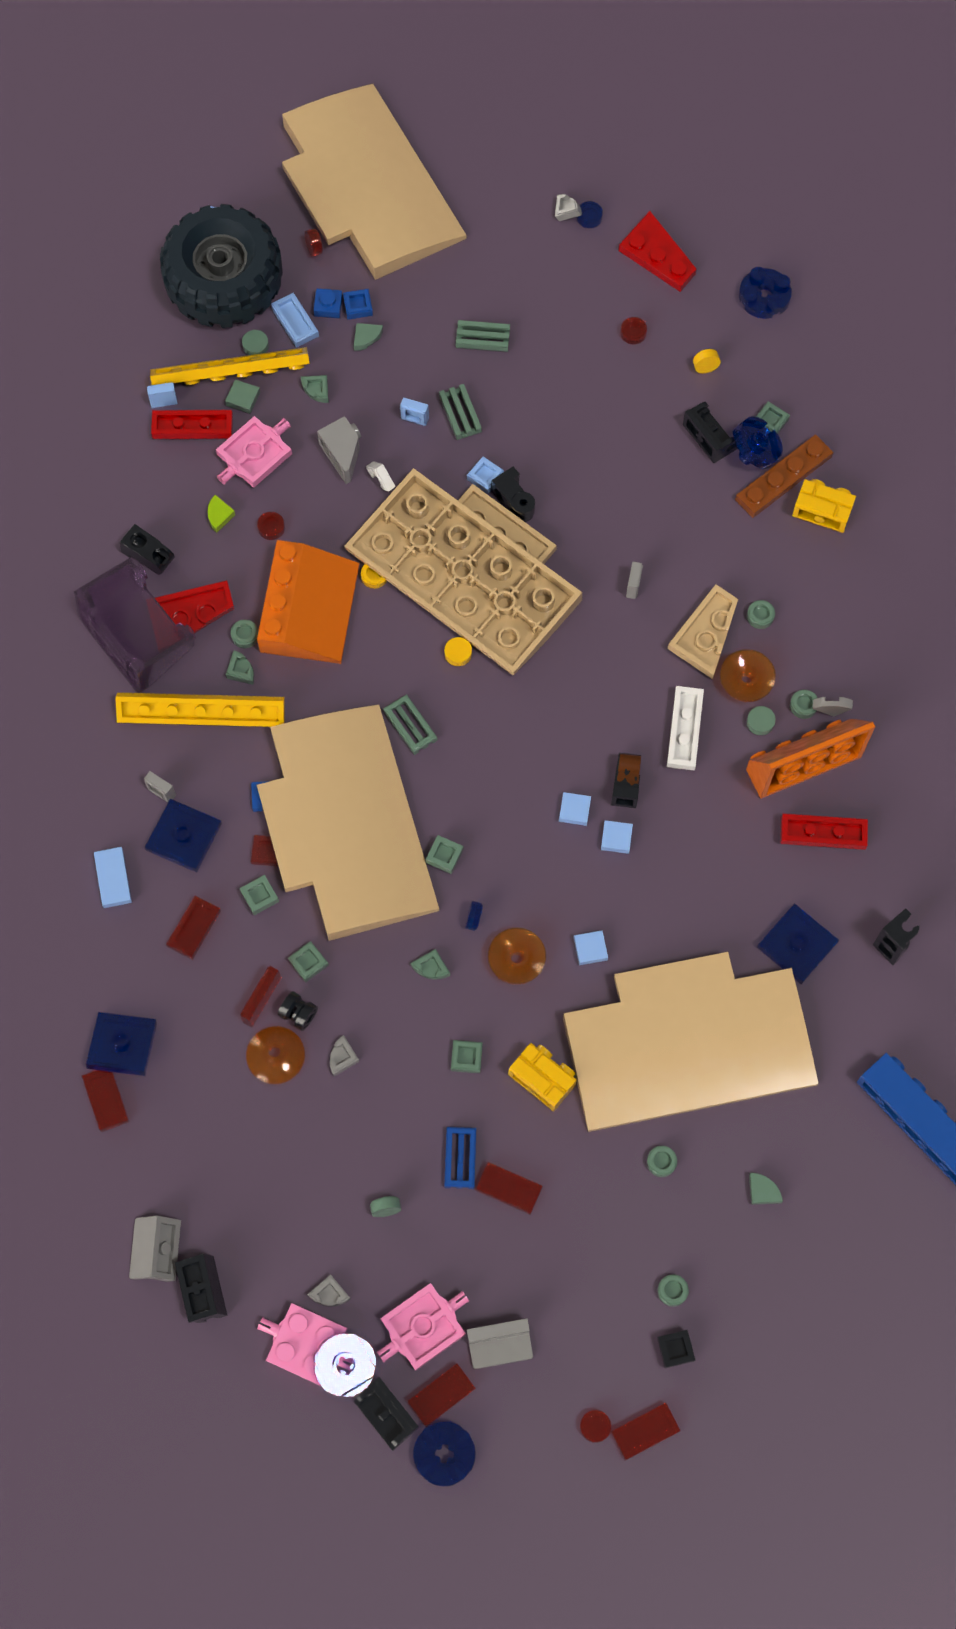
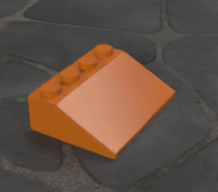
M277 540L257 637L260 653L341 664L359 563L304 543Z
M849 719L844 722L836 720L822 731H809L800 740L795 742L788 740L780 743L775 750L768 753L760 751L754 754L748 762L746 771L760 799L861 758L875 729V725L871 721Z

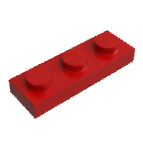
M152 410V439H228L233 433L232 410Z
M782 814L780 844L866 850L868 846V819Z

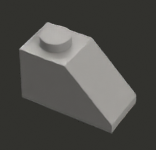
M344 416L318 430L317 433L319 445L345 484L351 482L360 451L359 438H361V434L354 423L350 424Z

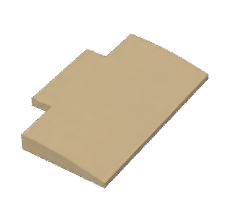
M374 84L327 96L282 114L284 128L300 153L282 162L286 175L327 244H333L349 236L375 280L466 239V233Z
M414 468L344 546L348 552L368 565L389 583L512 675L539 650L582 601V592L544 565L557 550V545L474 484L469 487L459 500H456Z
M373 705L343 710L270 727L284 778L257 785L285 892L311 885L314 886L328 941L439 911L380 706Z
M724 952L614 974L619 997L618 1003L568 1012L563 1015L564 1027L588 1132L818 1085L813 1055L792 968L735 979L729 954Z

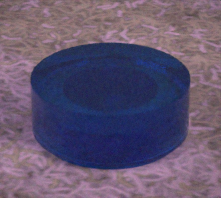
M587 201L580 205L582 215L577 217L578 223L585 228L597 227L602 221V207L593 201Z
M471 902L465 929L477 930L483 908L482 903Z

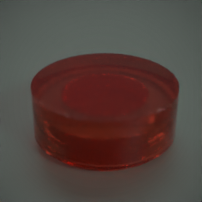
M316 229L305 231V241L310 255L313 257L322 254V242Z
M638 317L627 318L621 325L620 334L622 339L632 345L643 342L647 334L646 323Z
M266 512L258 519V531L264 539L275 540L283 535L285 524L280 514Z
M599 1410L589 1411L580 1422L581 1434L587 1441L592 1443L604 1441L611 1432L609 1417Z

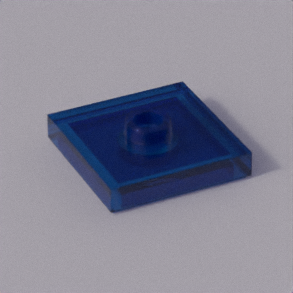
M170 799L145 849L148 852L197 872L222 822L215 817Z
M794 904L763 938L757 948L782 969L792 968L794 979L802 984L838 944L839 939Z
M98 1012L86 1061L87 1069L145 1076L157 1026L156 1019Z

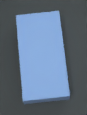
M294 292L271 304V309L296 348L319 337L317 328Z
M117 847L94 852L103 908L132 903L123 848Z

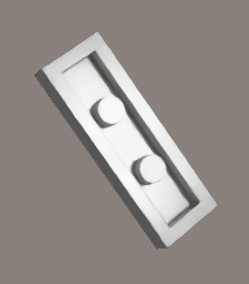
M676 686L667 767L695 771L704 689Z

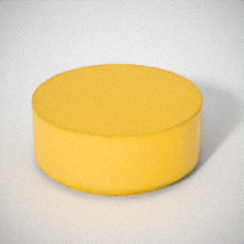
M714 349L702 350L693 358V364L698 373L712 372L721 363L719 354Z
M363 565L361 580L364 585L373 589L385 585L387 582L385 578L372 570L368 565Z
M461 637L450 639L445 645V658L453 666L467 664L472 657L471 644Z

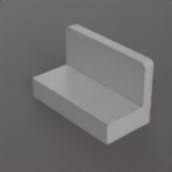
M162 1216L135 1219L130 1279L149 1278L167 1282L176 1280L175 1262L178 1259L181 1220Z
M528 1318L467 1329L473 1368L481 1369L532 1359L533 1352Z

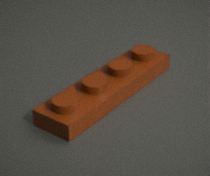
M815 434L739 492L735 500L754 518L831 459L834 452Z

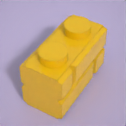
M804 479L792 516L844 533L856 496L852 495L845 488L834 489L825 486V483L820 480Z
M530 1043L510 1066L508 1075L554 1112L576 1086L575 1072L566 1064L561 1063L559 1066L550 1059L553 1055L544 1046L539 1044L536 1047Z

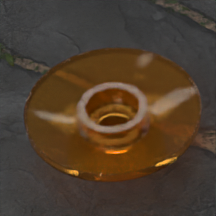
M739 650L732 653L725 659L720 670V681L724 690L731 697L744 702L758 701L767 696L772 690L776 679L775 669L771 661L765 655L755 650ZM742 677H749L751 682L742 681Z
M510 928L502 931L493 939L488 951V962L491 970L499 979L509 984H525L534 980L542 972L546 961V951L541 939L535 933L524 928ZM514 955H520L522 961L514 963L511 958Z
M280 1026L268 1027L259 1031L251 1039L246 1052L247 1064L252 1074L260 1081L268 1084H282L293 1079L302 1069L305 1060V1049L299 1036L292 1030ZM278 1048L280 1054L277 1057H271L269 1055L271 1049Z

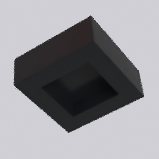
M688 1330L657 1337L665 1369L695 1361Z

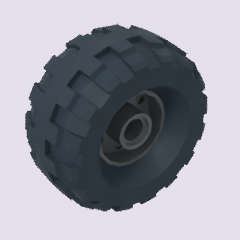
M221 204L220 207L211 208L210 205L200 207L198 212L194 214L189 212L184 215L179 221V226L173 225L165 237L164 247H161V274L168 297L172 304L175 303L183 315L191 320L196 318L201 325L213 327V324H219L222 328H231L235 323L242 322L244 325L252 321L256 313L262 314L272 304L271 300L275 298V295H278L281 287L282 260L277 239L272 235L271 228L264 221L256 218L255 214L244 208L236 210L232 205Z

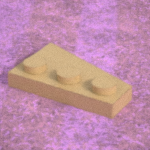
M715 585L668 644V649L713 679L738 599L718 585Z

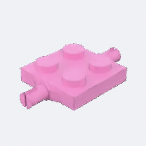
M255 416L216 449L217 455L228 466L217 475L218 480L225 485L234 475H237L253 488L256 487L292 455V449L280 437L282 433L291 427L289 422L283 418L272 428L263 424Z
M430 1283L380 1318L389 1331L392 1341L377 1351L383 1363L399 1352L408 1359L416 1371L464 1337L466 1333L457 1322L455 1311L469 1302L467 1296L465 1297L464 1292L461 1291L447 1302Z
M291 1303L285 1318L279 1325L262 1317L260 1322L271 1328L261 1324L258 1325V1330L274 1336L273 1346L266 1361L315 1384L323 1386L329 1371L335 1365L345 1368L350 1372L355 1368L344 1361L356 1365L357 1359L355 1360L341 1353L342 1341L348 1328Z

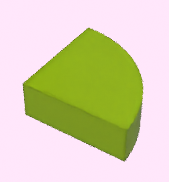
M214 495L208 505V518L211 527L217 533L235 516V511L218 496Z

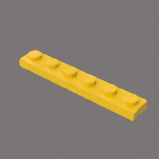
M307 347L150 369V378L152 385L170 382L173 384L184 382L186 385L199 383L200 379L210 378L211 381H220L226 379L228 375L237 374V377H247L256 371H263V373L269 374L278 371V368L289 367L290 370L304 368L305 364L310 363Z
M117 693L116 716L117 723L272 727L285 723V697Z

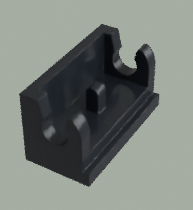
M705 401L685 411L683 426L711 461L716 463L738 449L737 439L728 436L711 415L708 409L709 405Z
M906 908L881 930L873 944L892 965L897 963L901 955L907 950L910 940L917 935L920 928L917 925L910 932L903 930L902 924L911 915Z
M200 1254L175 1262L188 1323L207 1322L206 1319L228 1316L214 1256Z
M380 1377L364 1389L354 1400L355 1404L392 1451L419 1429V1426Z

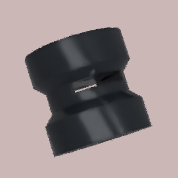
M292 991L283 1001L277 1015L284 1020H291L296 1028L304 1031L315 1017L318 1006L312 1002L306 1003L302 1000L301 995Z

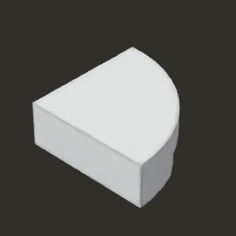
M373 461L366 466L370 476L378 478L381 484L380 487L383 490L389 492L396 487L383 464Z

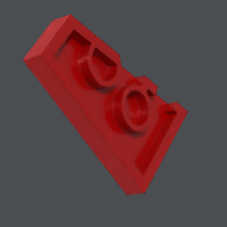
M651 211L644 216L619 244V252L679 292L696 275V267Z
M227 580L147 600L160 654L234 610Z

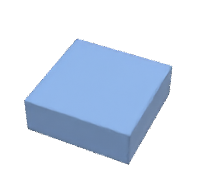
M172 382L147 387L151 408L178 404Z
M403 397L400 404L401 419L426 426L429 419V405Z
M482 457L467 474V480L488 494L491 491L492 480L502 474L504 470L485 457Z
M563 792L559 822L587 826L591 796Z
M605 820L601 850L629 854L633 824Z
M603 931L574 935L579 966L608 960Z

